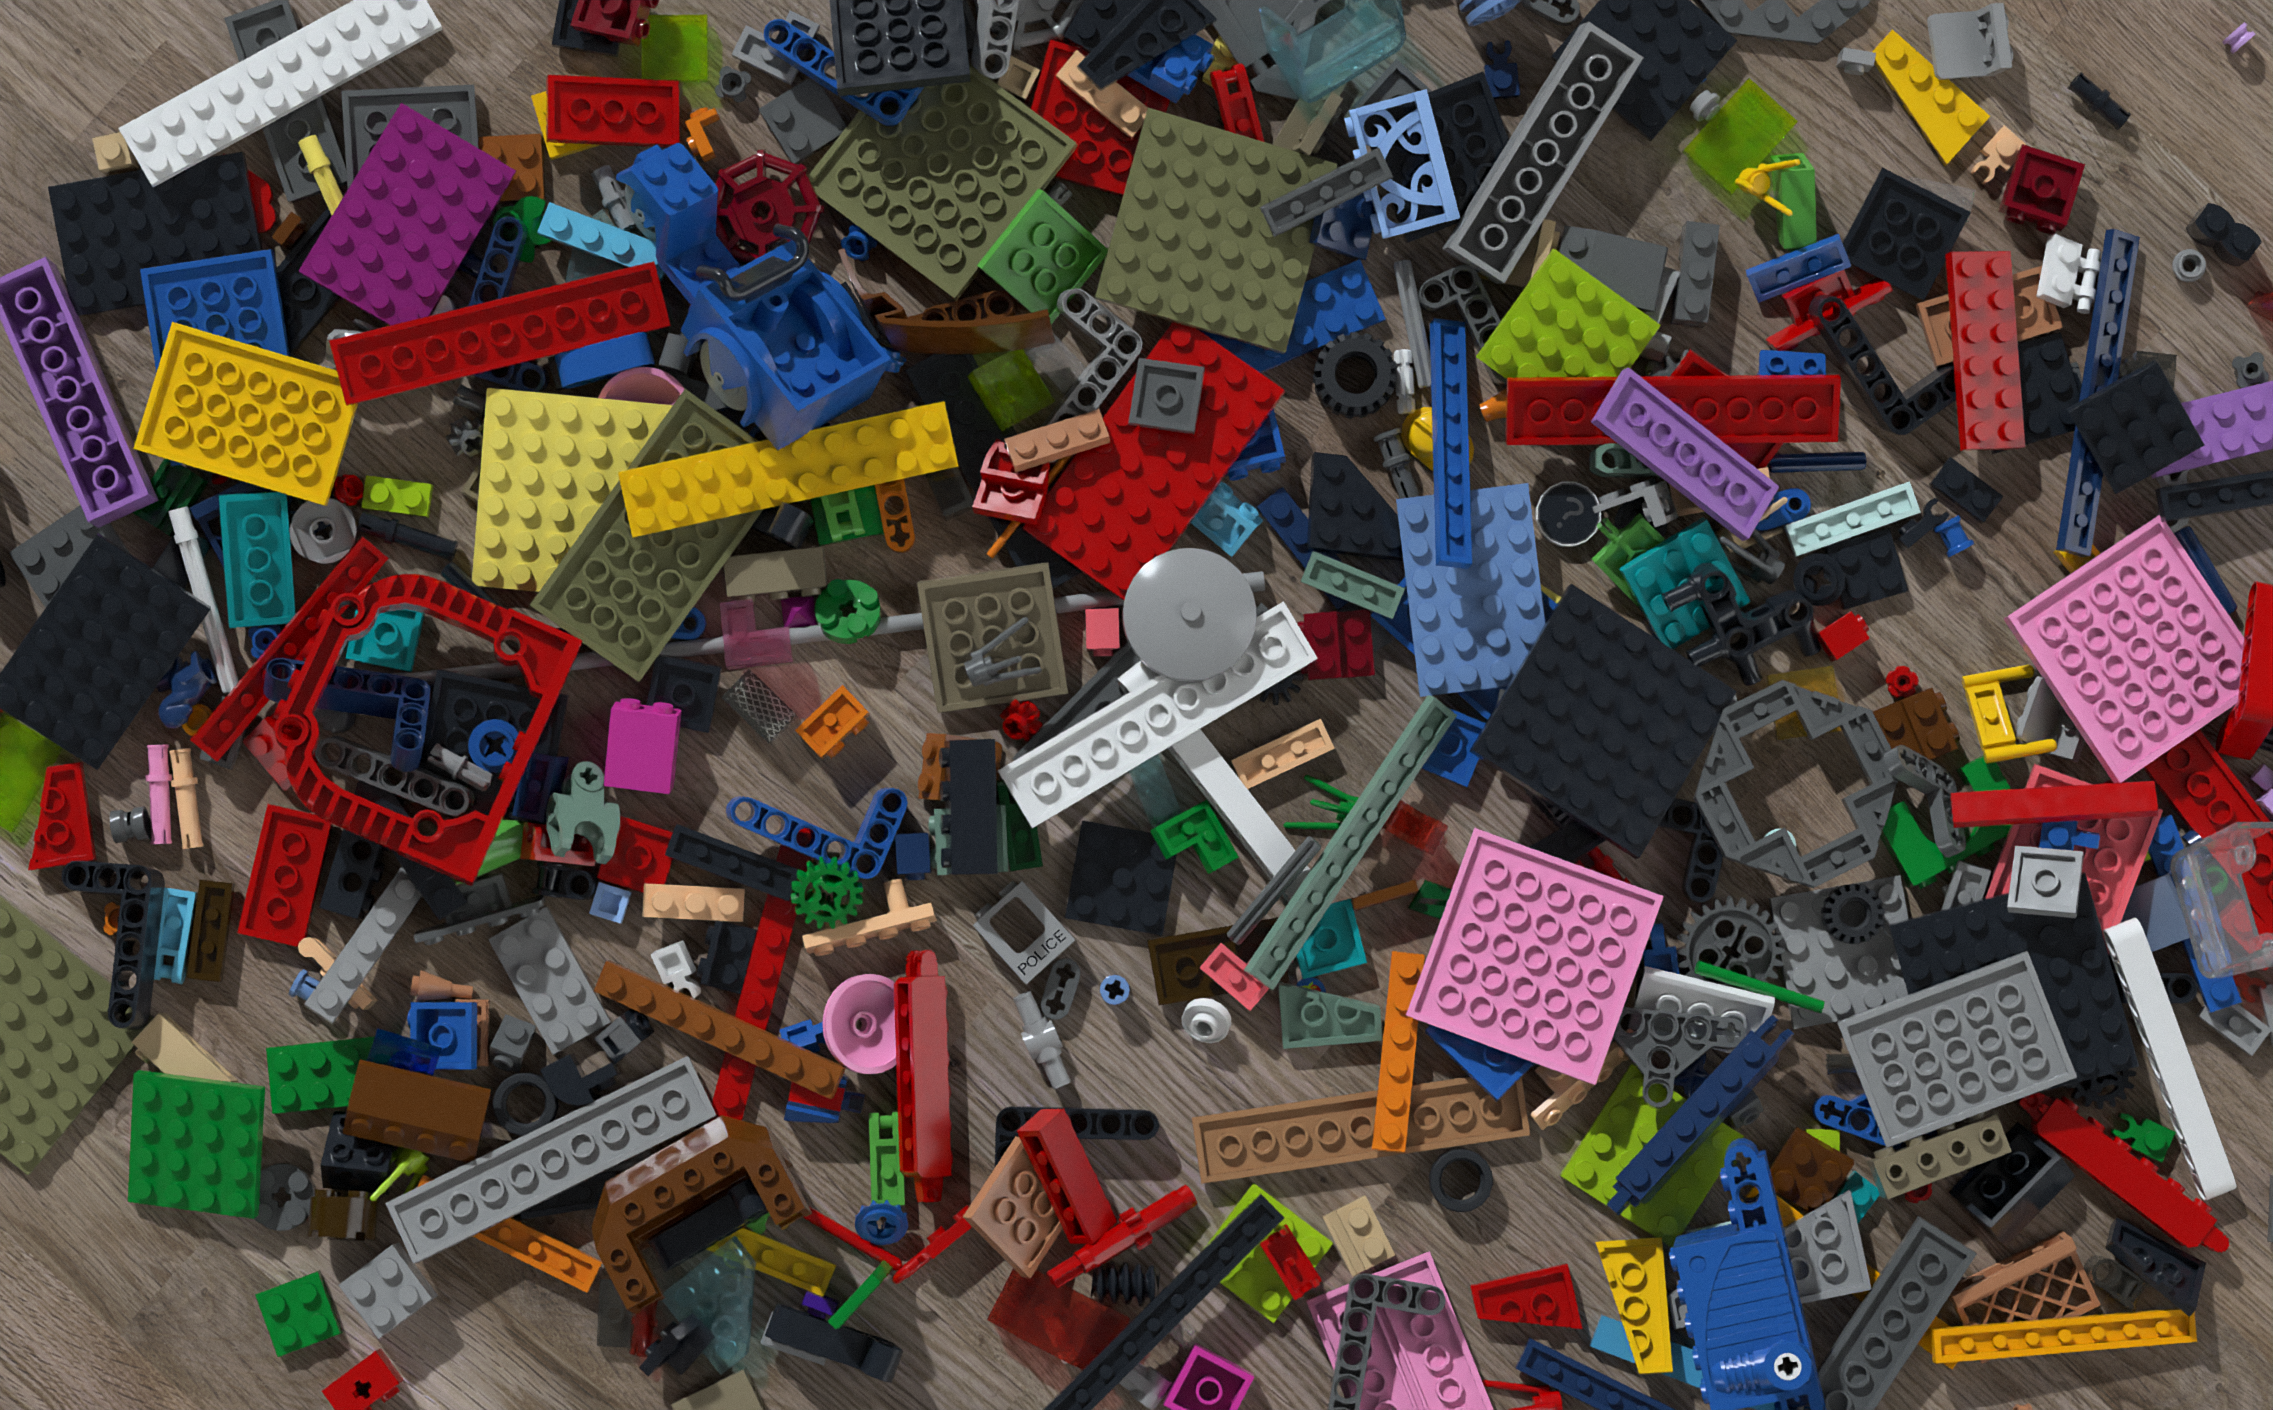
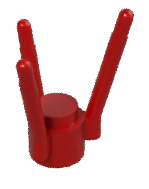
M1482 1380L1485 1387L1538 1394V1396H1532V1406L1508 1410H1563L1559 1390L1550 1391L1549 1385L1533 1386Z

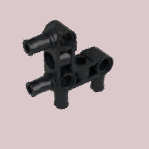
M1702 563L1689 575L1687 582L1661 594L1664 604L1670 612L1697 600L1713 633L1711 635L1712 639L1686 651L1688 659L1699 667L1720 656L1723 659H1730V661L1735 662L1746 686L1754 685L1763 679L1753 653L1789 634L1794 633L1805 657L1815 655L1822 649L1812 627L1814 622L1813 606L1796 591L1788 590L1766 599L1765 604L1744 613L1739 609L1735 599L1737 593L1727 575L1712 563ZM1716 575L1715 583L1710 587H1705L1707 578ZM1799 603L1797 612L1789 615L1791 606ZM1741 632L1739 640L1736 643L1730 644L1732 635Z

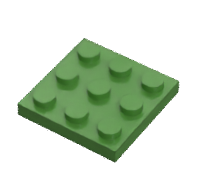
M1038 188L978 263L977 267L1029 313L1048 309L1052 324L1060 314L1057 307V300L1060 294L1068 289H1080L1106 257L1108 249L1048 194ZM1072 294L1068 297L1066 305L1071 301L1075 294Z

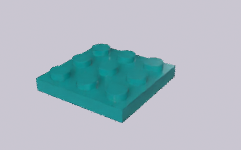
M1704 517L1619 568L1657 640L1671 649H1675L1710 627L1697 600L1670 612L1661 594L1687 582V578L1698 565L1712 563L1727 575L1737 593L1735 599L1739 609L1751 602L1708 520ZM1716 575L1707 578L1705 587H1710L1715 583Z

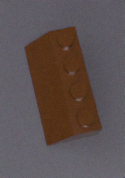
M360 1059L346 1112L343 1134L471 1162L476 1158L491 1089Z

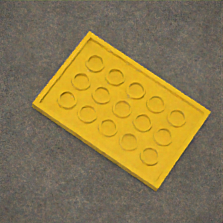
M172 322L133 449L327 506L358 403L346 406L336 370Z

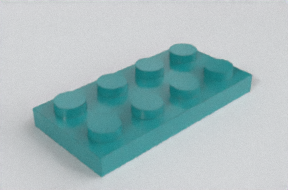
M276 491L218 495L229 628L288 624L296 612L287 495Z

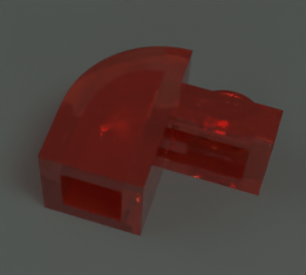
M1400 800L1381 830L1423 853L1426 852L1433 855L1436 848L1441 844L1449 826L1421 813Z

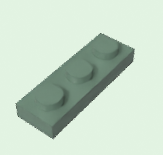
M1315 551L1312 552L1300 581L1392 620L1405 590L1401 586Z

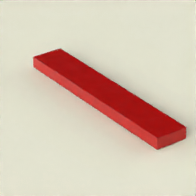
M2155 781L1950 794L1953 828L2158 816Z

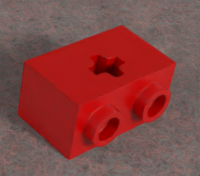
M380 1348L323 1389L322 1393L335 1410H372L370 1405L381 1398L385 1403L399 1393L400 1390L397 1385L403 1382L404 1379ZM369 1382L372 1386L368 1390L369 1394L364 1393L361 1395L358 1389L362 1387V1384Z

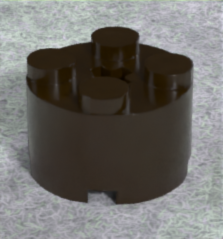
M315 1190V1196L310 1197L308 1238L318 1239V1237H327L329 1240L365 1241L367 1239L375 1241L378 1200L371 1201L370 1196L372 1193L366 1191H348V1197H341V1193L335 1192V1190Z

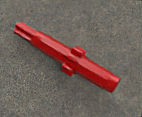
M1185 1184L1138 1213L1135 1212L1133 1207L1129 1208L1119 1215L1118 1221L1120 1224L1105 1232L1094 1244L1084 1245V1247L1074 1252L1072 1257L1047 1271L1046 1274L1049 1277V1281L1058 1289L1080 1274H1086L1094 1268L1101 1266L1133 1245L1136 1246L1138 1251L1142 1250L1152 1243L1153 1237L1151 1234L1198 1205L1195 1195Z

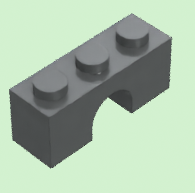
M1686 221L1683 225L1678 257L1680 260V271L1677 288L1674 291L1670 324L1703 328L1708 323L1720 225Z

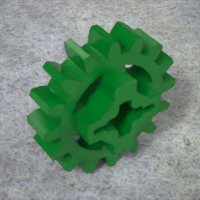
M823 856L819 857V865L816 866L810 861L806 862L808 871L804 872L798 869L796 873L799 881H792L791 888L795 891L791 894V901L797 904L795 906L796 914L805 913L804 920L806 924L815 919L819 929H821L824 922H829L831 929L835 928L836 920L847 924L846 915L848 913L854 916L858 914L857 907L854 904L859 905L863 903L862 895L859 894L863 892L862 882H857L859 879L857 870L849 873L850 865L847 861L838 866L837 857H833L830 863H825ZM812 882L813 887L811 890L807 891V895L805 896V890L808 884ZM821 886H822V888H823L824 890H826L828 893H832V892H833V899L831 898L830 895L828 896L827 893H825V892L821 893ZM849 889L848 898L843 904L841 902L842 896L846 895Z

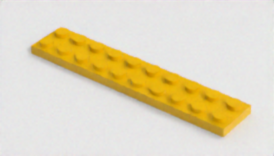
M945 401L817 428L778 451L769 439L618 471V476L633 538L780 506L782 502L789 504L958 467V461Z

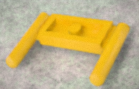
M2030 664L1962 676V685L1966 692L1965 696L1986 764L2054 752L2057 749V742L2054 739L2018 745L2015 742L2016 738L1999 683L2033 677L2035 670Z

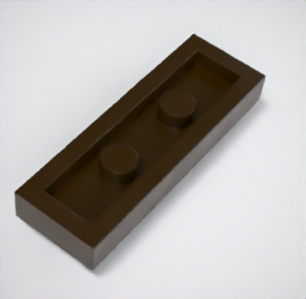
M199 880L187 973L188 979L213 982L223 981L235 883Z

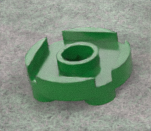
M832 580L827 585V588L821 592V595L818 596L815 604V616L818 626L822 629V633L831 641L840 644H853L858 642L857 639L863 638L865 635L869 637L878 628L882 617L876 590L857 580ZM852 606L857 611L855 614L850 613L848 617H843L841 609Z

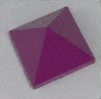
M801 596L781 600L784 629L817 625L814 596Z

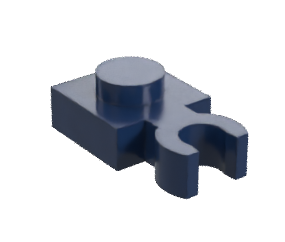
M1509 40L1504 42L1505 52L1502 54H1496L1493 51L1492 42H1488L1486 47V55L1493 65H1484L1483 70L1494 99L1517 98L1520 96L1517 63H1507L1512 50Z

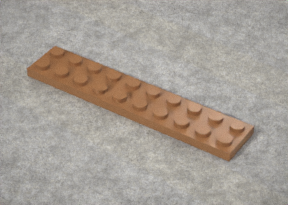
M1470 1076L1412 1085L1405 1154L1530 1135L1522 1077L1497 1102ZM1378 1090L1192 1117L1201 1184L1404 1153L1372 1150Z

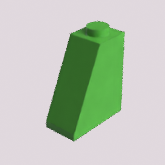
M1804 153L1770 156L1771 164L1795 159L1801 161L1798 166L1772 171L1774 199L1793 212L1792 216H1787L1775 209L1778 240L1784 249L1788 248L1790 252L1817 242L1815 169Z

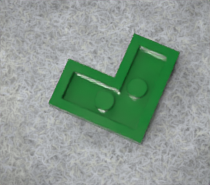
M1207 800L1150 830L1166 860L1193 846L1208 874L1239 858Z

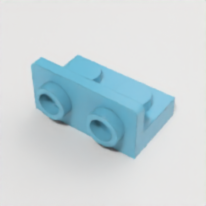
M1221 481L1191 523L1232 557L1262 523L1263 519L1258 516V511L1251 504L1240 501L1233 495V490Z

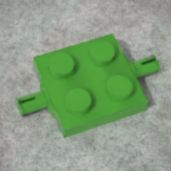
M1640 513L1626 527L1620 530L1608 518H1604L1602 521L1610 530L1601 522L1598 523L1597 528L1609 540L1592 560L1638 606L1619 568L1666 539Z

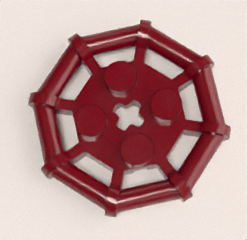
M764 149L757 150V154L725 169L721 167L718 170L719 176L715 184L718 188L716 236L737 262L746 265L768 253L769 245L784 239L773 234L774 226L782 224L794 227L797 214L807 213L801 231L805 234L810 244L820 214L824 213V206L820 205L806 173L807 167L805 165H797L766 153ZM757 168V177L742 184L735 180L736 177ZM766 168H771L789 176L782 183L766 177ZM795 182H797L806 203L804 206H797L790 192V188ZM730 185L734 189L732 203H729L728 209H720ZM759 203H763L764 206H770L771 211L765 220L762 217L756 218L755 212L759 210ZM721 217H729L736 233L731 239L728 237ZM743 239L759 245V256L737 247Z

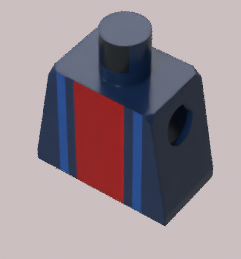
M843 1074L835 1096L832 1099L792 1082L784 1120L839 1123L842 1110L861 1114L865 1094L848 1091L849 1076Z

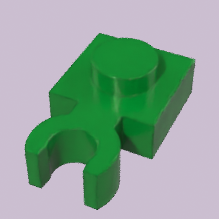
M2119 1113L2118 1117L2127 1122V1129L2124 1132L2112 1129L2111 1134L2121 1139L2132 1138L2130 1146L2133 1150L2163 1162L2176 1132L2147 1118H2142L2140 1124L2137 1125L2131 1115Z

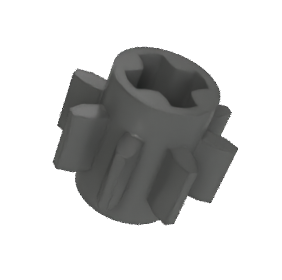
M463 415L462 418L450 424L451 434L447 435L446 439L457 456L464 452L470 458H473L474 455L482 451L484 424L480 418L476 417L472 421Z

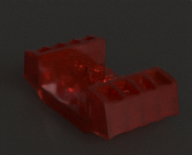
M1013 1268L987 1320L1083 1370L1127 1326L1130 1318L1106 1303L1102 1304L1065 1284L1056 1289L1049 1281V1277L1038 1268L1031 1278L1022 1277Z

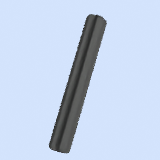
M1310 836L1303 841L1227 932L1230 940L1237 945L1242 944L1320 851L1321 845L1318 841Z

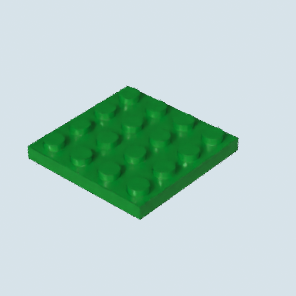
M143 1070L134 1072L128 1202L250 1219L259 1216L265 1086Z

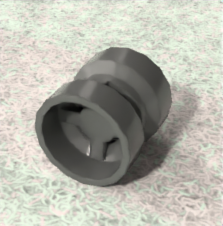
M145 806L135 807L130 812L123 810L110 812V830L115 843L127 842L129 838L134 837L138 840L150 838V818Z

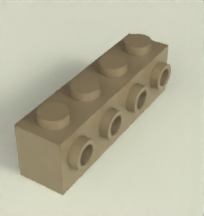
M1985 1111L1967 1118L1968 1122L1956 1127L1955 1123L1936 1129L1937 1134L1926 1139L1923 1134L1906 1140V1146L1895 1151L1893 1146L1875 1151V1158L1867 1161L1881 1199H1891L2012 1152L1998 1115H1987Z

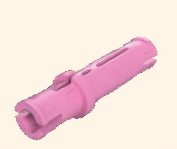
M169 744L147 745L149 775H145L146 782H149L150 844H172L169 781H172L173 777L172 774H169Z

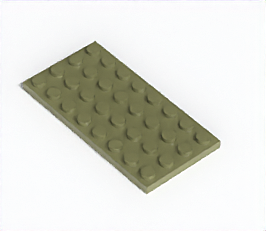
M684 389L628 469L757 442L758 440L690 391ZM618 481L533 599L530 606L574 637L583 640L582 642L640 682L763 509L632 538L620 481Z

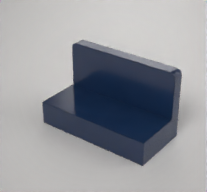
M533 752L518 785L513 816L546 822L547 804L550 796L553 793L562 794L561 785L565 779L569 757Z

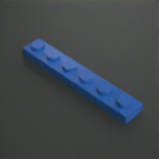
M2171 814L2162 817L2159 820L2148 851L2157 877L2169 873L2196 932V935L2181 942L2209 1014L2239 1004L2242 1000L2173 816Z

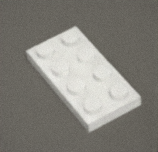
M1645 966L1635 997L1634 1008L1734 1018L1743 1023L1747 1035L1751 1030L1755 1032L1771 1016L1775 1005V998ZM1630 1014L1628 1028L1638 1030L1640 1026L1639 1020L1636 1016ZM1659 1018L1654 1023V1030L1660 1036H1667L1673 1031V1024L1669 1019ZM1693 1021L1688 1025L1687 1033L1692 1039H1702L1706 1035V1027L1699 1021ZM1711 1022L1712 1034L1709 1041L1716 1042V1035L1726 1036L1729 1043H1732L1735 1037H1740V1033L1734 1031L1733 1025H1728L1725 1031L1716 1030L1718 1023ZM1711 1048V1049H1715V1050H1719V1051H1723V1052H1727V1053H1731V1052L1734 1050V1049L1727 1050V1049Z

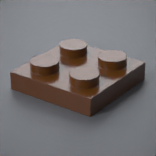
M1796 1127L1770 1166L1775 1192L1812 1212L1831 1201L1854 1166V1160Z

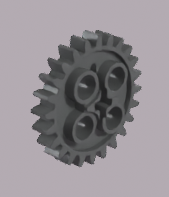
M1731 896L1727 897L1725 905H1721L1719 900L1714 898V908L1709 909L1706 904L1702 903L1703 914L1699 915L1692 911L1690 914L1695 920L1694 923H1682L1688 933L1687 935H1677L1678 940L1685 943V946L1676 948L1677 954L1685 955V958L1678 961L1679 967L1689 968L1684 972V976L1742 989L1696 974L1695 967L1699 961L1700 953L1705 949L1716 951V958L1710 964L1719 967L1726 957L1723 947L1725 945L1731 947L1741 925H1746L1745 931L1734 945L1738 951L1737 954H1729L1722 968L1729 970L1734 965H1741L1745 968V976L1767 982V977L1778 978V975L1772 968L1773 966H1783V962L1776 958V954L1784 953L1785 949L1775 944L1783 939V935L1780 933L1772 934V931L1777 928L1778 924L1776 921L1766 923L1770 914L1766 910L1758 915L1759 905L1756 902L1748 909L1746 908V899L1743 897L1739 900L1738 905H1734ZM1722 920H1729L1732 922L1731 932L1725 936L1717 935L1715 931L1716 925ZM1751 936L1761 938V946L1754 952L1746 951L1744 948L1745 941Z

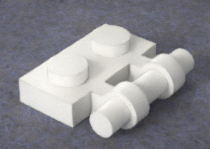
M2057 234L2049 236L2036 297L2062 308L2070 306L2072 299L2078 301L2077 312L2082 314L2090 313L2091 303H2094L2096 298V289L2094 287L2096 276H2099L2101 251L2089 249L2085 259L2080 257L2082 244ZM2077 272L2083 274L2081 286L2075 284Z

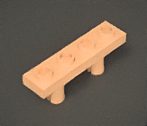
M902 879L887 881L883 883L889 907L887 914L849 924H843L840 920H836L834 929H831L829 922H824L825 928L822 931L802 936L804 946L809 954L814 953L815 956H824L833 953L834 947L847 945V948H855L866 944V939L879 936L880 940L896 937L899 935L898 931L908 928H911L913 932L925 930L931 927V922L937 921L932 903L909 907Z

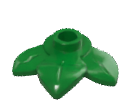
M528 196L521 198L514 206L500 208L493 217V227L498 220L509 216L524 222L528 234L520 261L528 263L534 261L535 245L552 241L539 236L537 233L543 219L541 214L546 203L545 200L538 197ZM515 225L514 228L508 229L505 226L503 229L504 238L509 242L515 240L518 236V227Z

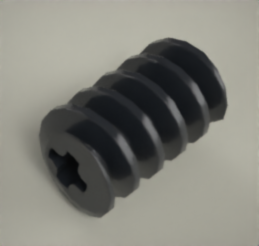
M1110 1261L1106 1270H1103L1102 1265L1093 1269L1091 1298L1094 1292H1096L1099 1302L1103 1303L1106 1295L1110 1294L1112 1304H1116L1120 1295H1123L1125 1304L1130 1305L1133 1297L1136 1296L1139 1307H1143L1147 1298H1150V1301H1152L1158 1295L1160 1273L1156 1275L1154 1265H1150L1146 1273L1143 1274L1141 1265L1138 1263L1134 1270L1130 1272L1127 1262H1123L1120 1270L1116 1271L1114 1261Z

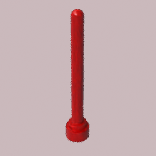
M809 1206L812 1214L802 1217L881 1263L885 1260L893 1267L892 1270L897 1271L902 1267L900 1258L862 1239L855 1232Z

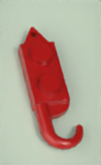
M966 1205L952 1217L956 1223L947 1230L940 1226L926 1238L930 1244L893 1275L892 1282L894 1284H900L972 1228L963 1218L969 1206Z

